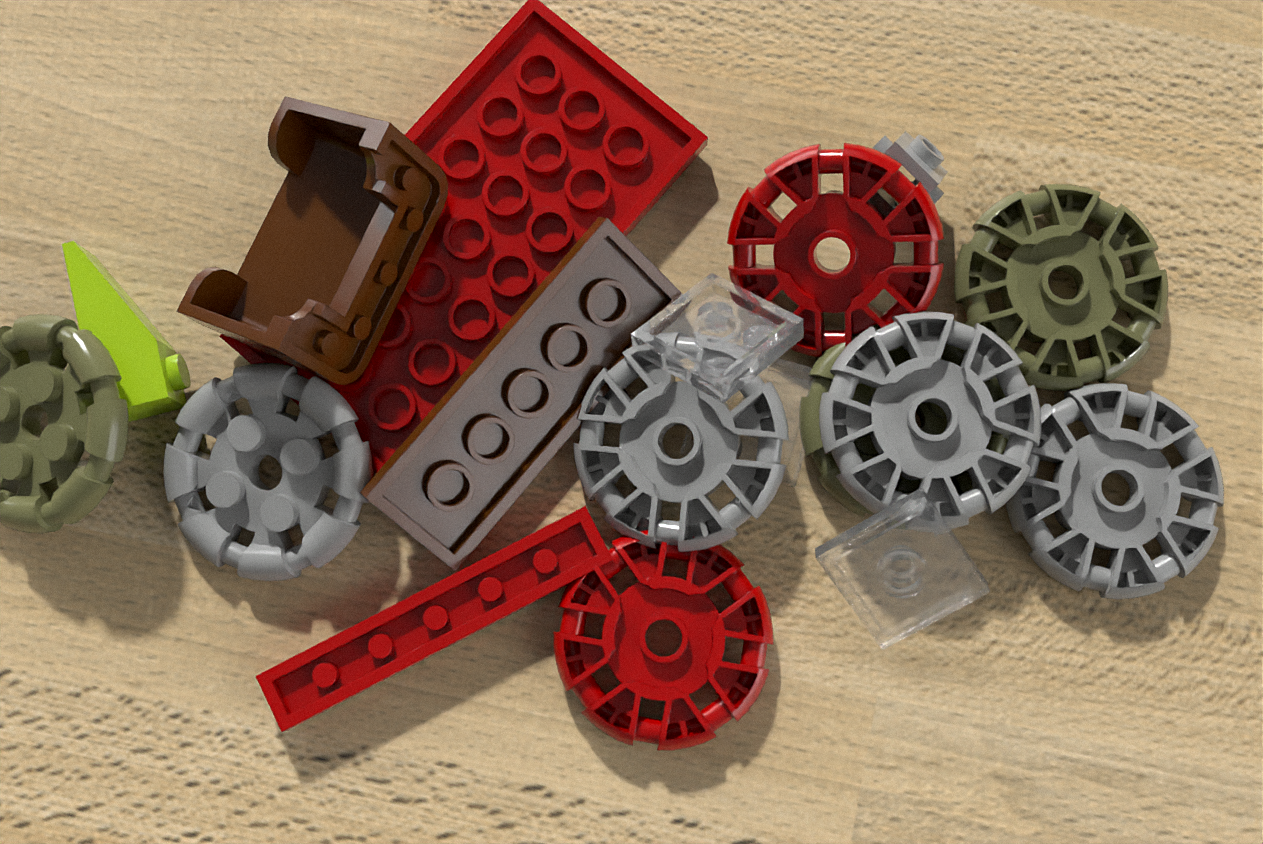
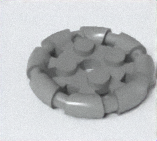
M923 311L892 317L894 323L878 330L874 327H869L845 347L830 369V373L834 375L829 392L822 393L819 407L820 435L825 454H832L841 472L836 477L846 491L866 509L881 518L885 514H889L905 520V527L920 530H945L968 525L969 517L982 511L991 515L1015 495L1031 470L1027 462L1032 447L1039 446L1041 435V411L1035 385L1029 387L1018 367L1023 362L1015 351L1003 339L979 323L971 327L954 321V314ZM945 344L964 350L961 366L941 360ZM903 346L908 351L911 360L895 367L888 351ZM993 378L997 379L1005 395V398L997 402H993L991 394L984 383ZM862 383L876 388L874 394L869 399L868 405L852 400L857 384ZM927 402L934 403L944 410L947 417V425L942 434L930 435L918 427L915 420V412L918 405ZM992 431L1002 434L1008 439L1003 455L986 449ZM870 434L872 443L879 456L863 462L854 441ZM967 470L972 480L973 489L958 495L951 477ZM900 475L908 480H921L915 497L895 490Z
M669 334L635 344L622 352L624 358L609 371L605 367L590 385L581 403L582 407L577 419L582 420L579 444L574 443V457L582 487L590 501L596 499L607 515L604 520L624 536L641 540L637 542L641 545L657 549L661 541L667 542V545L678 546L679 552H688L722 544L737 536L736 528L751 516L756 519L760 517L774 498L783 479L786 465L781 464L783 441H789L785 410L779 394L772 382L765 384L753 368L756 366V363L732 345L718 339L701 336L700 341L682 340L680 334ZM679 364L696 365L694 383L685 381L675 382ZM640 376L648 388L631 400L625 388ZM606 382L611 389L604 397L597 395ZM735 385L746 399L731 410L719 395L728 387ZM597 395V397H596L595 400H597L599 403H598V404L596 405V407L591 411V413L588 414V413H589V410H590V408H591V405H592V403H593V400H594L595 396ZM605 424L622 425L619 447L603 446ZM680 424L686 425L693 433V448L687 456L681 459H672L664 450L663 438L671 427ZM740 436L758 438L756 461L739 459L742 453ZM624 474L637 487L626 498L615 486L619 478ZM726 483L736 497L720 510L708 496ZM663 500L681 503L679 521L663 520L661 516ZM648 529V535L640 532Z
M280 363L249 364L234 368L233 376L224 380L217 377L211 379L201 386L182 407L175 419V423L180 426L174 443L169 442L166 444L163 470L164 486L168 503L175 501L182 518V522L177 524L179 529L193 548L206 560L217 567H221L224 564L237 569L239 577L251 580H289L298 578L301 575L302 569L311 565L315 568H321L333 560L352 540L361 525L357 520L363 503H369L360 492L373 478V463L369 442H362L354 423L359 418L349 403L331 385L317 376L308 379L298 375L297 368L294 366ZM246 398L253 413L240 416L235 401ZM290 398L299 401V416L285 412ZM332 433L339 452L326 459L318 438ZM203 434L217 439L211 455L198 450ZM267 455L276 458L282 467V479L274 489L267 487L259 477L260 462ZM330 488L339 494L335 509L323 505ZM205 489L207 498L216 506V508L207 512L198 492ZM299 525L304 537L301 544L294 546L288 529ZM242 527L255 532L253 541L248 547L237 542Z
M1098 383L1085 385L1066 391L1064 393V400L1053 406L1045 403L1040 408L1041 435L1039 446L1032 447L1027 462L1031 470L1015 495L1005 503L1014 533L1022 532L1032 549L1028 553L1032 560L1049 576L1063 585L1078 592L1083 587L1097 590L1101 598L1134 599L1149 596L1164 590V582L1177 575L1184 578L1205 557L1212 546L1219 530L1218 527L1213 526L1217 507L1224 506V484L1219 461L1213 447L1206 448L1196 433L1195 429L1199 425L1189 414L1167 398L1150 390L1145 392V394L1128 391L1127 384ZM1123 414L1137 417V431L1121 428ZM1076 420L1082 421L1090 433L1075 440L1067 425ZM1171 443L1175 445L1184 459L1182 463L1171 469L1167 459L1160 452V449ZM1039 461L1057 464L1052 482L1036 478ZM1108 473L1121 475L1129 485L1130 495L1127 502L1122 506L1111 504L1102 493V481ZM1181 497L1192 502L1188 518L1176 515ZM1055 512L1057 522L1063 528L1068 529V531L1056 538L1052 536L1042 520ZM1156 538L1162 547L1160 550L1162 555L1151 561L1142 545ZM1094 547L1111 550L1109 562L1105 567L1090 564Z

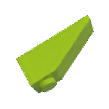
M74 241L63 243L62 248L79 330L87 329L91 331L103 343L117 365L122 378L117 382L120 399L126 400L128 404V422L182 409L187 402L184 389L189 388L191 384L189 370L183 356L180 353L176 354L172 346L96 256Z

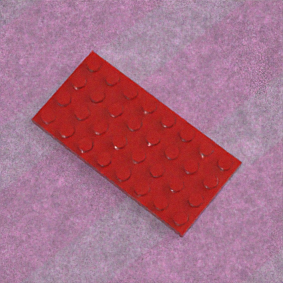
M528 0L405 134L409 140L438 164L446 174L448 196L444 208L374 354L361 377L347 385L336 384L319 377L343 396L359 418L354 423L362 442H369L373 471L375 473L389 460L598 217L608 218L627 237L707 146L708 137L539 0ZM223 334L219 336L250 364L280 363L293 366ZM296 367L298 375L308 379L316 376ZM292 399L299 406V401Z

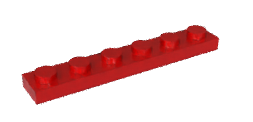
M586 506L256 675V679L281 732L288 731L560 590L583 575L594 572L593 567L595 565L601 567L613 561V558Z

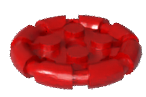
M844 143L843 149L821 150V144H815L797 149L775 160L764 169L766 176L754 189L747 187L734 210L728 230L727 244L732 245L733 265L728 266V271L733 289L741 306L751 320L757 317L772 332L769 335L770 338L795 352L820 357L825 350L837 344L845 343V346H847L852 341L854 334L861 333L869 327H873V325L878 324L883 328L894 323L892 318L894 316L923 312L929 308L938 290L943 273L944 262L938 261V240L944 239L943 228L937 208L921 182L915 186L899 170L902 166L901 163L880 151L862 145ZM822 174H843V192L831 190L821 193ZM880 188L897 203L895 208L886 217L868 202ZM783 192L797 205L784 219L771 206ZM829 237L844 241L850 250L849 263L837 270L824 267L819 262L816 254L820 241ZM895 242H913V261L910 263H894L896 254ZM756 245H774V265H762L756 262ZM883 288L896 300L884 313L870 303L879 295ZM781 290L799 305L789 315L772 300ZM823 312H845V329L825 330Z
M648 529L640 531L648 535ZM623 535L611 541L614 547L608 551L613 561L601 567L595 565L593 567L594 572L587 573L569 583L563 592L558 607L564 608L560 631L553 632L555 661L560 679L566 692L572 689L585 709L580 713L600 731L619 742L633 746V741L657 744V751L681 750L704 744L716 738L717 736L714 732L734 718L738 722L750 710L765 685L770 670L764 668L768 644L774 645L773 624L766 597L760 585L754 588L741 570L745 564L721 544L698 551L679 552L678 546L667 545V542L661 541L658 548L654 549L637 543L641 540ZM665 558L688 562L686 580L662 576ZM628 566L639 582L618 595L609 579ZM719 583H722L734 600V603L719 613L715 604L705 593ZM587 613L606 615L602 640L583 636ZM658 620L673 622L681 632L682 640L680 647L670 656H657L646 645V631L652 623ZM725 637L744 640L740 664L722 661L725 650ZM608 663L612 673L621 684L605 694L592 674ZM709 681L719 698L699 711L689 695ZM641 697L665 701L662 720L638 716Z

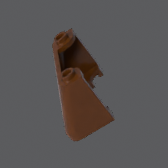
M285 96L268 132V148L272 158L277 164L288 171L281 188L237 275L216 266L205 268L190 283L176 312L198 324L336 384L347 385L361 377L374 354L444 208L448 196V182L442 168L390 122Z

